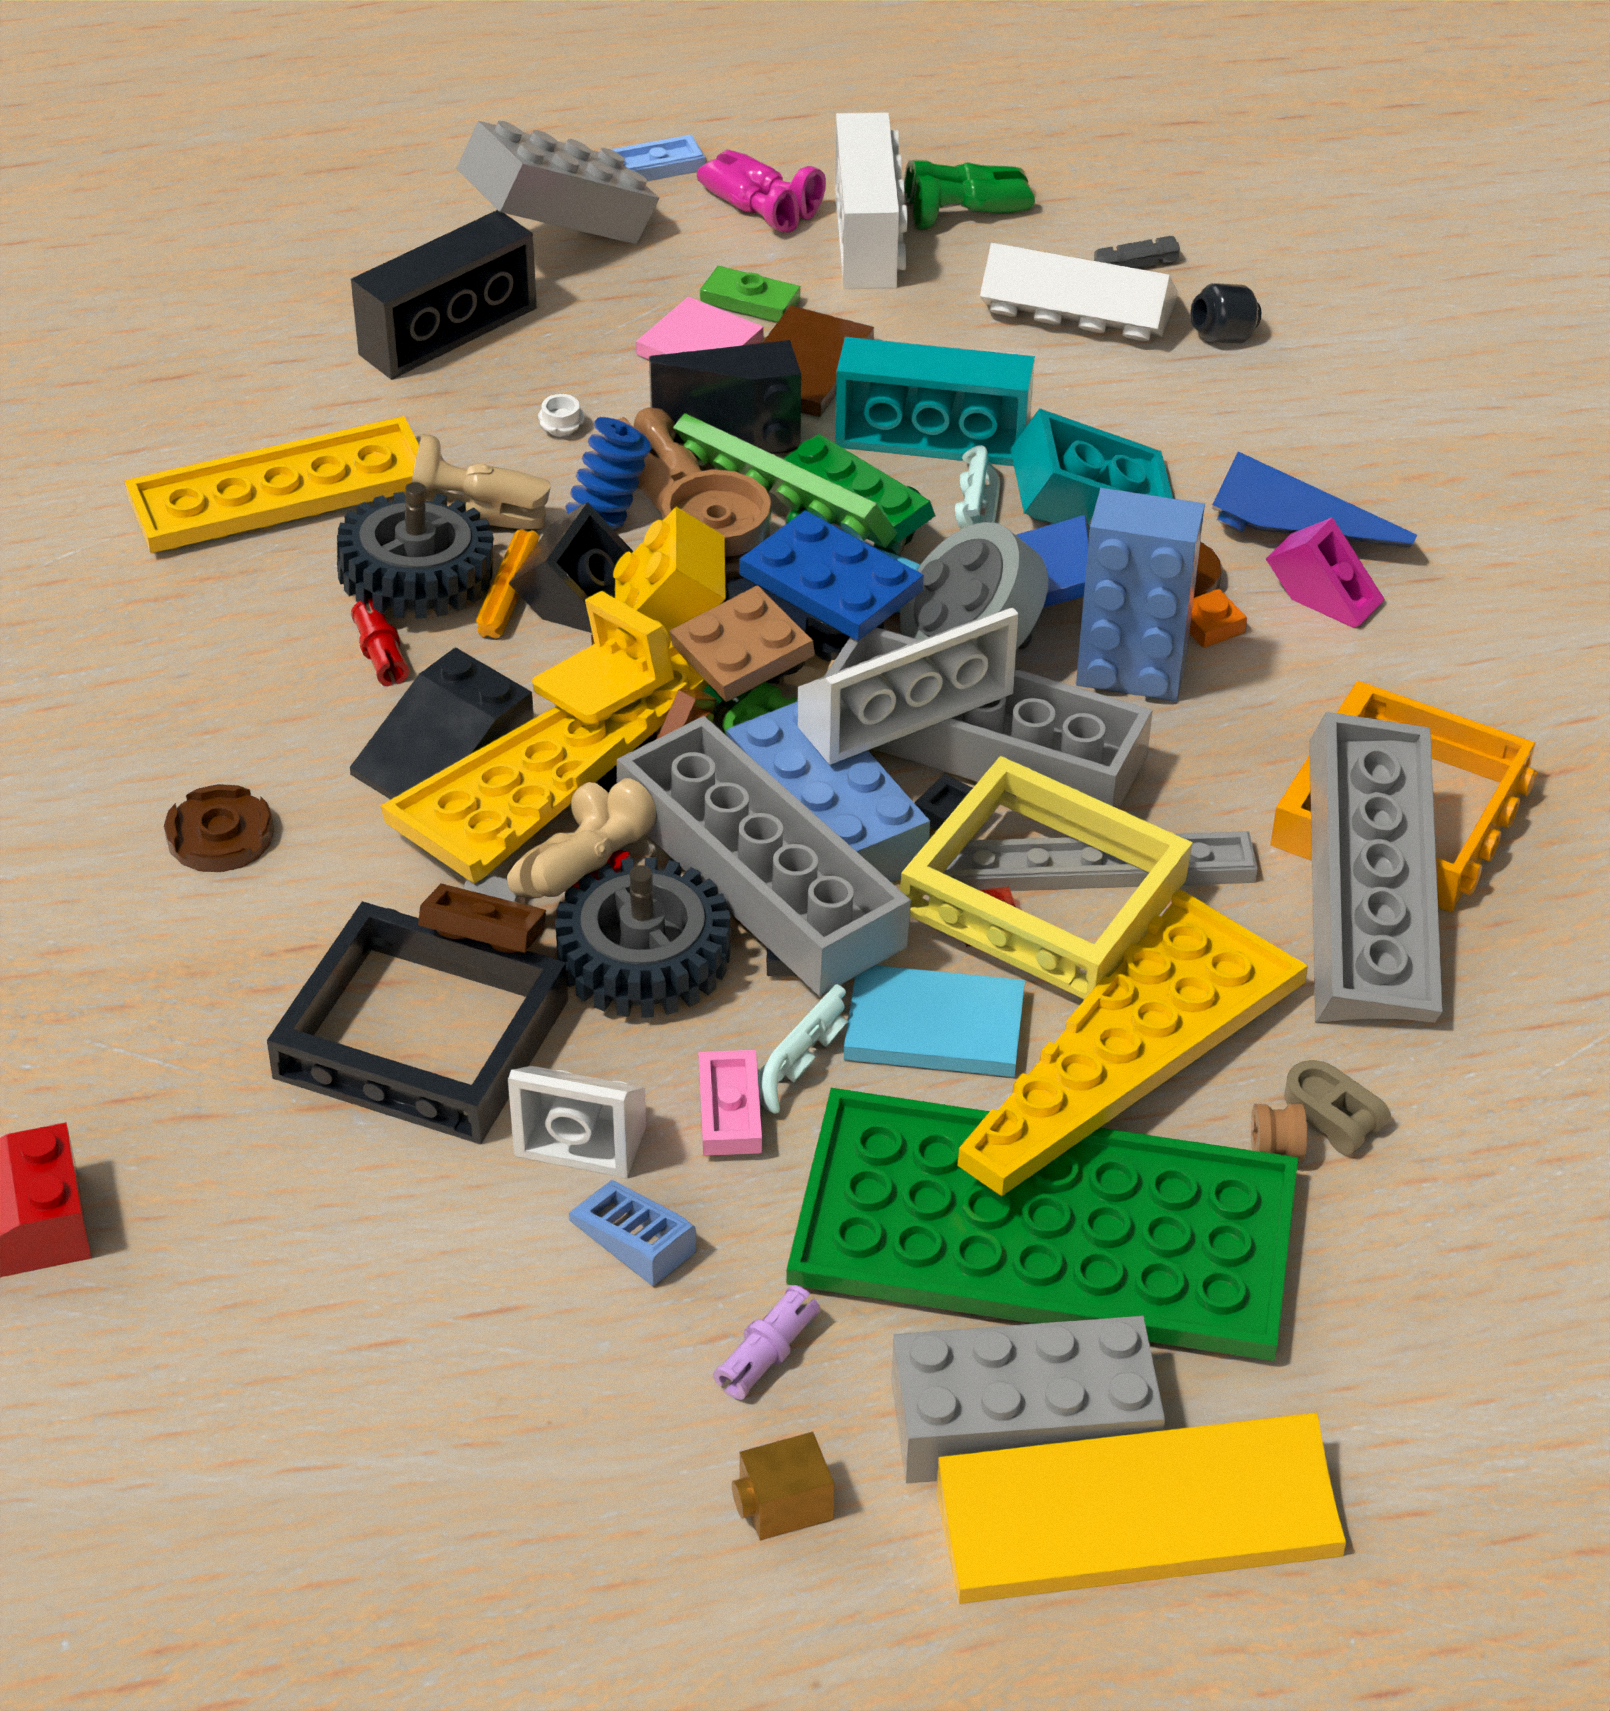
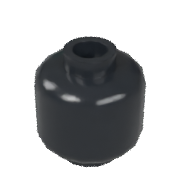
M1212 283L1207 285L1194 298L1190 310L1191 323L1198 331L1200 337L1207 342L1244 343L1251 337L1255 328L1258 327L1262 317L1261 306L1257 302L1254 292L1246 285Z

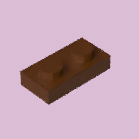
M440 883L420 905L418 925L437 930L440 935L447 938H469L489 943L492 948L498 951H520L525 953L544 931L546 910Z

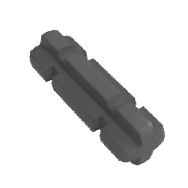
M1174 236L1156 238V243L1149 239L1117 245V250H1113V246L1097 249L1094 252V261L1139 269L1157 265V260H1160V264L1176 262L1179 259L1180 246Z

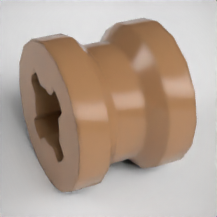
M1289 1103L1285 1109H1272L1268 1104H1254L1251 1114L1252 1150L1298 1157V1162H1304L1307 1149V1123L1303 1104Z

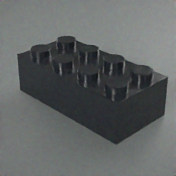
M495 210L351 278L358 355L389 379L393 380L537 309L533 233L507 214Z

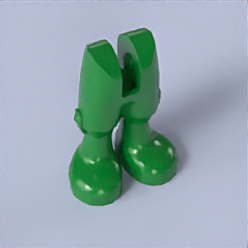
M909 160L906 165L904 194L906 202L913 204V220L916 229L931 228L936 222L939 209L949 204H961L962 207L969 209L971 212L1004 214L1030 210L1035 203V196L1028 184L1026 173L1020 167L979 165L970 162L954 167L934 164L928 160Z

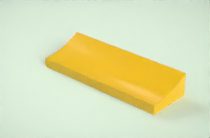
M1318 1412L938 1457L936 1496L959 1604L1343 1557L1346 1540L1330 1482Z

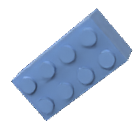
M1100 488L1089 531L1076 686L1177 702L1187 658L1205 503Z
M798 701L726 729V736L891 883L901 879L902 871L929 841L930 820L868 750L834 764H828L798 728Z

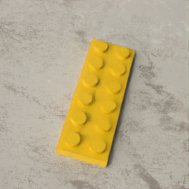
M405 416L136 477L124 480L128 500L151 554L163 550H174L180 546L210 539H220L231 534L256 528H266L307 516H317L324 512L359 505L364 501L368 503L373 501V498L381 495L388 498L394 496V493H405L406 485L412 483L419 443Z

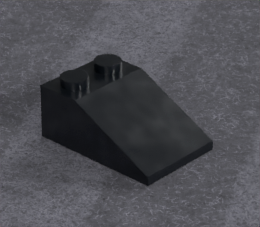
M790 340L649 356L650 408H658L665 411L675 424L685 413L771 454L793 452L798 449L801 444V371ZM676 432L674 442L685 444Z
M455 647L419 673L352 763L350 775L391 800L534 719L532 691Z

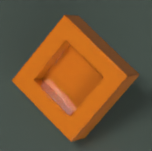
M1220 589L1193 599L1189 634L1203 648L1245 633L1247 616Z

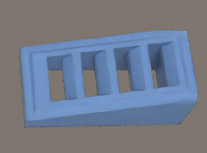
M614 1180L609 1181L569 1212L570 1222L653 1287L696 1253V1227L677 1213ZM613 1202L616 1205L604 1216L599 1217L596 1215ZM625 1213L630 1216L619 1226L613 1224ZM640 1224L644 1227L636 1235L630 1233ZM653 1236L659 1238L653 1244L647 1242Z

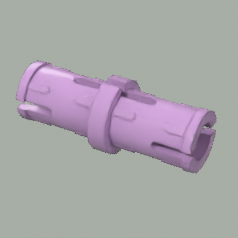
M796 1285L790 1286L785 1295L763 1320H755L745 1329V1340L713 1372V1377L718 1386H721L728 1378L733 1380L723 1390L732 1398L743 1400L752 1386L772 1364L782 1363L790 1354L789 1344L820 1313V1306L815 1298L806 1307L801 1305L810 1295L807 1290Z

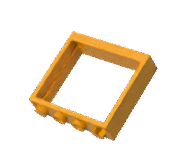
M1357 680L1338 709V714L1430 727L1432 759L1500 783L1454 864L1436 857L1438 908L1452 913L1463 893L1470 896L1473 894L1481 876L1482 865L1480 863L1482 859L1488 862L1493 859L1501 838V831L1499 829L1501 826L1508 829L1511 827L1520 804L1519 794L1528 796L1534 785L1538 772L1530 768L1536 742ZM1309 755L1276 806L1270 846L1312 861Z

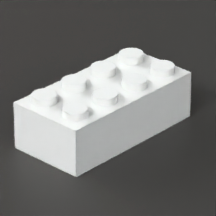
M836 113L835 199L843 289L897 288V270H905L906 249L905 243H903V233L907 232V207L904 205V180H901L902 165L901 154L899 155L898 130H890L889 113Z

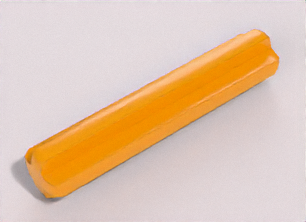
M519 529L511 539L476 618V623L478 624L477 632L482 637L489 635L496 639L505 630L519 597V594L508 583L538 543L540 537L534 530L527 532L524 529Z

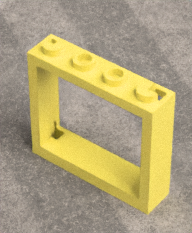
M1000 756L902 871L900 891L911 900L910 917L1085 999L1104 976L1110 977L1123 962V953L1131 944L1137 945L1148 931L1149 922L1155 915L1159 916L1172 900V895L1185 883L1193 842ZM999 805L1005 806L1149 872L1095 944L943 874ZM924 895L929 896V901L922 897ZM1080 968L1086 970L1087 974L1081 973Z

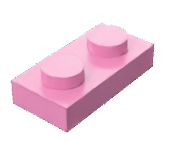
M756 1050L698 1052L703 1156L762 1153Z

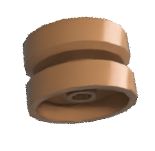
M714 469L691 473L675 481L664 494L662 521L677 506L725 536V583L731 577L745 578L739 575L740 558L771 536L769 532L771 500L766 488L752 477L744 474Z

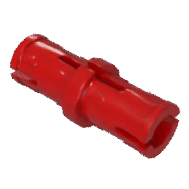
M373 598L368 599L371 613L367 612L363 602L358 601L351 609V617L361 635L359 637V646L363 655L367 659H371L377 679L383 686H392L388 671L392 672L397 684L404 682L409 675V668L399 650L400 637L397 630L388 624L384 613L381 614L373 608Z

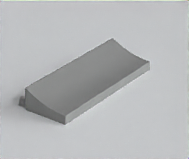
M1325 712L1309 741L1315 1023L1354 1019H1403L1435 1023L1443 1011L1430 727Z

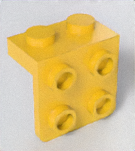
M603 591L585 599L595 644L532 679L534 692L588 724L607 720L614 712L638 699L651 695L655 689L674 679L668 650L670 638L664 626L659 621L645 616L631 608L627 603H622Z

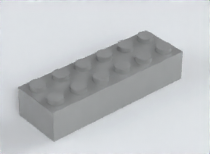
M876 627L859 641L850 637L825 676L920 640ZM1015 669L1013 694L872 749L977 782L995 761L1002 756L1119 809L1148 756L1153 710Z
M705 716L617 759V783L624 778H631L639 782L647 789L655 803L656 822L647 835L673 860L680 862V866L686 872L690 867L700 871L701 883L710 878L717 885V895L723 893L727 901V910L819 996L830 991L835 984L841 985L907 948L911 900Z

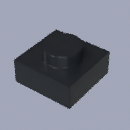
M944 774L914 803L930 820V827L937 831L973 788Z

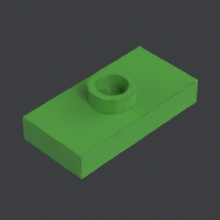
M717 266L700 289V301L714 307L778 322L790 305L796 306L799 302L801 286L762 277L753 272L746 273Z

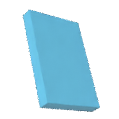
M875 965L855 976L844 1043V1060L1015 1077L1025 980Z

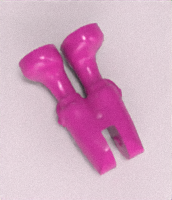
M728 149L717 155L716 160H710L701 166L696 175L698 181L706 189L742 211L758 212L764 217L766 223L771 228L780 232L794 231L798 226L799 217L805 220L812 218L823 200L826 189L825 174L816 167L806 166L799 169L790 183L783 181L782 175L774 168L746 154Z

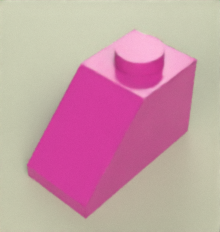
M1333 517L1290 534L1266 558V561L1293 601L1352 628L1361 625L1385 600Z

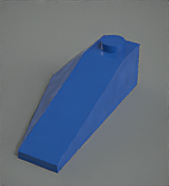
M1239 451L1212 504V509L1220 512L1217 521L1240 532H1244L1247 525L1256 530L1292 534L1333 517L1345 538L1350 541L1411 547L1417 537V534Z

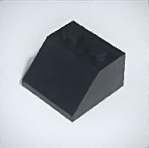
M586 502L549 526L508 584L541 619L592 633L585 599L600 591L615 598V578L613 577L615 566L626 552L632 553L633 550L599 513Z

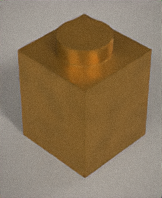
M813 1431L739 1452L740 1479L731 1482L733 1498L742 1519L751 1517L760 1541L833 1520L834 1480Z

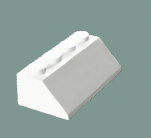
M991 243L980 297L986 305H991L990 312L1016 317L1017 310L1034 313V320L1042 323L1060 325L1061 319L1079 322L1078 328L1086 331L1105 333V328L1111 327L1122 329V336L1139 341H1149L1150 335L1163 336L1176 302L1178 291L1168 274Z
M1012 607L981 617L799 686L798 728L828 764L831 765L1013 694L1018 612Z

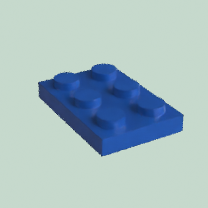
M806 510L741 557L739 561V575L857 641L861 640L923 591L924 575Z

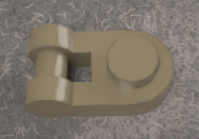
M1317 1060L1302 1061L1294 1065L1288 1072L1284 1094L1287 1105L1289 1103L1303 1104L1306 1121L1326 1134L1333 1148L1343 1155L1353 1154L1365 1143V1135L1367 1133L1375 1134L1391 1121V1113L1385 1102L1339 1069L1326 1062ZM1342 1107H1344V1108H1346L1348 1111H1350L1351 1113H1353V1115H1352L1351 1117H1349L1348 1115H1346L1345 1113H1343L1340 1109H1341Z

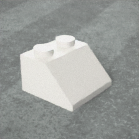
M535 1066L511 1070L508 1077L515 1157L628 1178L646 1128L645 1087L629 1085L621 1081H608L572 1074L564 1070H551Z

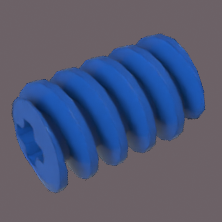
M597 417L593 425L601 434H593L588 439L589 446L595 451H588L583 454L582 461L589 468H582L577 471L576 478L583 485L572 487L570 495L577 502L567 503L565 508L566 512L570 513L588 502L612 529L623 526L626 521V510L632 504V493L635 492L639 485L638 476L641 475L645 468L644 458H647L649 455L651 444L648 438L635 427L614 418Z

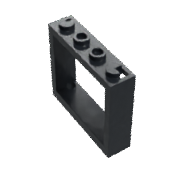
M362 901L268 1037L267 1046L272 1078L481 1145L509 1099L508 1077L511 1070L530 1065L568 1002L566 962L530 951L525 953L520 951L502 952L492 948L489 943L469 938H447L440 935L437 930L419 926V918ZM371 950L526 997L472 1085L314 1036Z

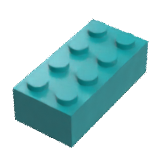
M845 337L836 373L835 444L845 449L963 461L962 456L968 450L982 445L987 449L988 462L990 464L1014 466L1011 447L1029 424L1031 418L1035 356Z

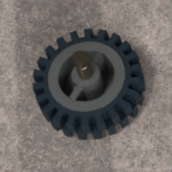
M412 482L406 485L405 493H394V502L389 503L384 495L373 498V507L364 501L357 505V513L349 511L344 516V523L340 522L337 535L338 580L340 584H344V591L348 596L356 594V602L361 601L366 606L368 599L373 598V608L381 614L389 606L393 607V617L404 618L405 612H415V619L427 618V609L432 608L437 617L448 615V604L456 611H461L467 608V600L473 603L477 602L481 598V591L487 592L490 587V580H492L493 531H490V524L486 518L480 520V512L475 508L466 511V503L458 499L450 506H447V496L436 494L433 502L426 501L425 485Z
M645 857V866L638 865L635 867L633 858L621 859V872L615 873L610 863H607L598 869L599 881L589 873L579 880V889L574 886L567 889L565 892V902H559L557 919H555L557 960L566 962L567 986L570 988L576 985V996L584 1002L594 995V1008L605 1012L611 1002L616 1001L617 1015L629 1017L631 1006L641 1005V1018L654 1017V1004L662 1003L666 1015L678 1012L679 997L683 999L688 1007L699 1003V990L710 995L716 989V978L723 980L727 972V963L730 961L729 910H727V901L723 893L717 895V885L710 878L701 883L700 871L690 867L681 877L680 862L669 860L665 870L661 871L657 870V858Z

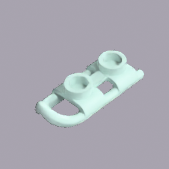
M982 445L975 446L962 456L963 461L970 465L969 471L960 474V486L964 501L955 504V516L960 529L982 522L995 523L1000 478L995 468L988 462L986 447ZM985 479H987L989 485H985ZM981 508H985L984 515L980 514Z
M835 984L777 1046L768 1061L758 1072L760 1105L769 1112L777 1114L780 1111L777 1082H780L786 1076L795 1083L816 1058L809 1049L817 1041L827 1048L848 1024V1021L840 1015L845 1008L841 998L846 994L845 989L840 985Z

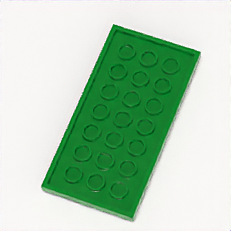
M838 1088L830 1089L786 1269V1285H796L811 1289L1034 1324L1143 1316L1149 1342L1275 1361L1298 1157L1098 1128L1008 1193L1000 1196L958 1166L960 1146L990 1111Z

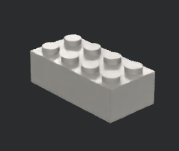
M478 121L456 168L499 212L636 245L659 200V197L646 186L647 179L641 174L628 169L623 164L625 159L617 152L608 148H601L600 152L593 151L583 143L573 139H568L566 143L559 142L549 134L539 130H533L532 134L524 133L516 126L505 121H498L497 125Z
M1143 1316L893 1334L891 1381L906 1483L937 1481L938 1457L1164 1430L1165 1417Z

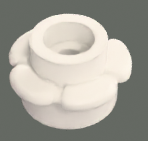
M556 394L547 397L542 402V409L538 414V419L542 429L554 436L565 437L571 435L579 428V424H582L585 420V414L580 409L579 402L575 397L567 394Z

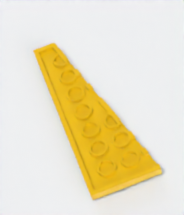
M670 641L668 650L674 679L655 689L651 695L614 712L607 720L591 724L584 723L562 708L555 706L380 805L384 821L397 832L475 884L487 876L569 806L573 794L584 783L597 782L617 765L618 758L632 752L659 729L667 717L678 690L703 691L709 684L672 646V641Z
M1180 889L1172 895L1171 905L1161 916L1155 915L1149 922L1148 932L1137 945L1131 944L1123 953V962L1110 977L1104 976L1068 1018L1066 1030L1055 1043L1049 1041L1041 1050L1039 1062L1028 1075L1022 1073L1014 1082L1013 1092L998 1110L992 1108L960 1146L958 1166L1000 1196L1005 1195L1305 984L1308 965Z

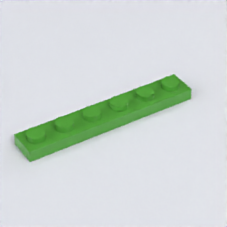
M684 413L673 427L685 444L683 446L692 452L697 458L699 465L704 466L708 462L714 465L717 470L735 471L752 477L766 488L767 493L770 492L776 495L783 504L794 511H798L803 506L808 512L824 521L841 526L846 533L863 542L868 539L884 548L887 547L897 534V531L877 503L688 414Z

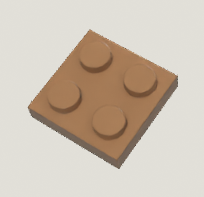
M758 585L669 630L672 646L726 702L815 656L813 640Z

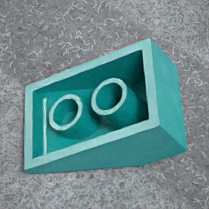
M1040 408L1011 447L1023 512L1038 521H1048L1055 524L1085 515L1089 524L1095 510L1100 488L1173 498L1160 450Z

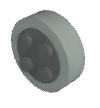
M982 522L967 526L940 543L917 569L918 572L924 575L923 591L901 607V635L923 640L981 617L1013 607L1018 612L1016 650L1024 649L1030 644L1032 640L1030 632L1041 614L1047 596V568L1041 556L1005 526L993 522Z

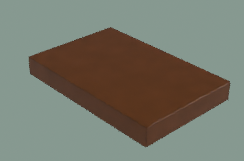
M792 305L788 307L763 343L791 341L801 371V412L821 417L836 395V373L845 337L874 340L873 326Z

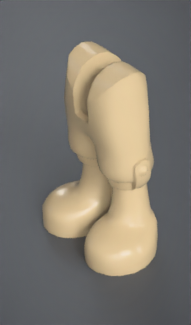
M422 434L412 482L425 485L426 501L433 502L436 494L447 496V506H450L458 499L466 503V511L475 508L480 512V520L486 518L492 526L517 529H541L544 527L546 517L545 504L549 500L551 488L548 480L524 472L486 464H474L468 467V469L453 466L443 460L439 439L432 435ZM445 490L463 491L464 495L451 493Z
M624 778L611 788L609 794L596 783H584L575 791L571 800L572 813L579 825L578 829L574 833L554 834L547 841L522 856L507 875L510 891L517 896L527 899L542 898L543 896L557 897L583 876L605 866L612 853L642 839L652 829L657 817L655 803L647 789L631 778Z

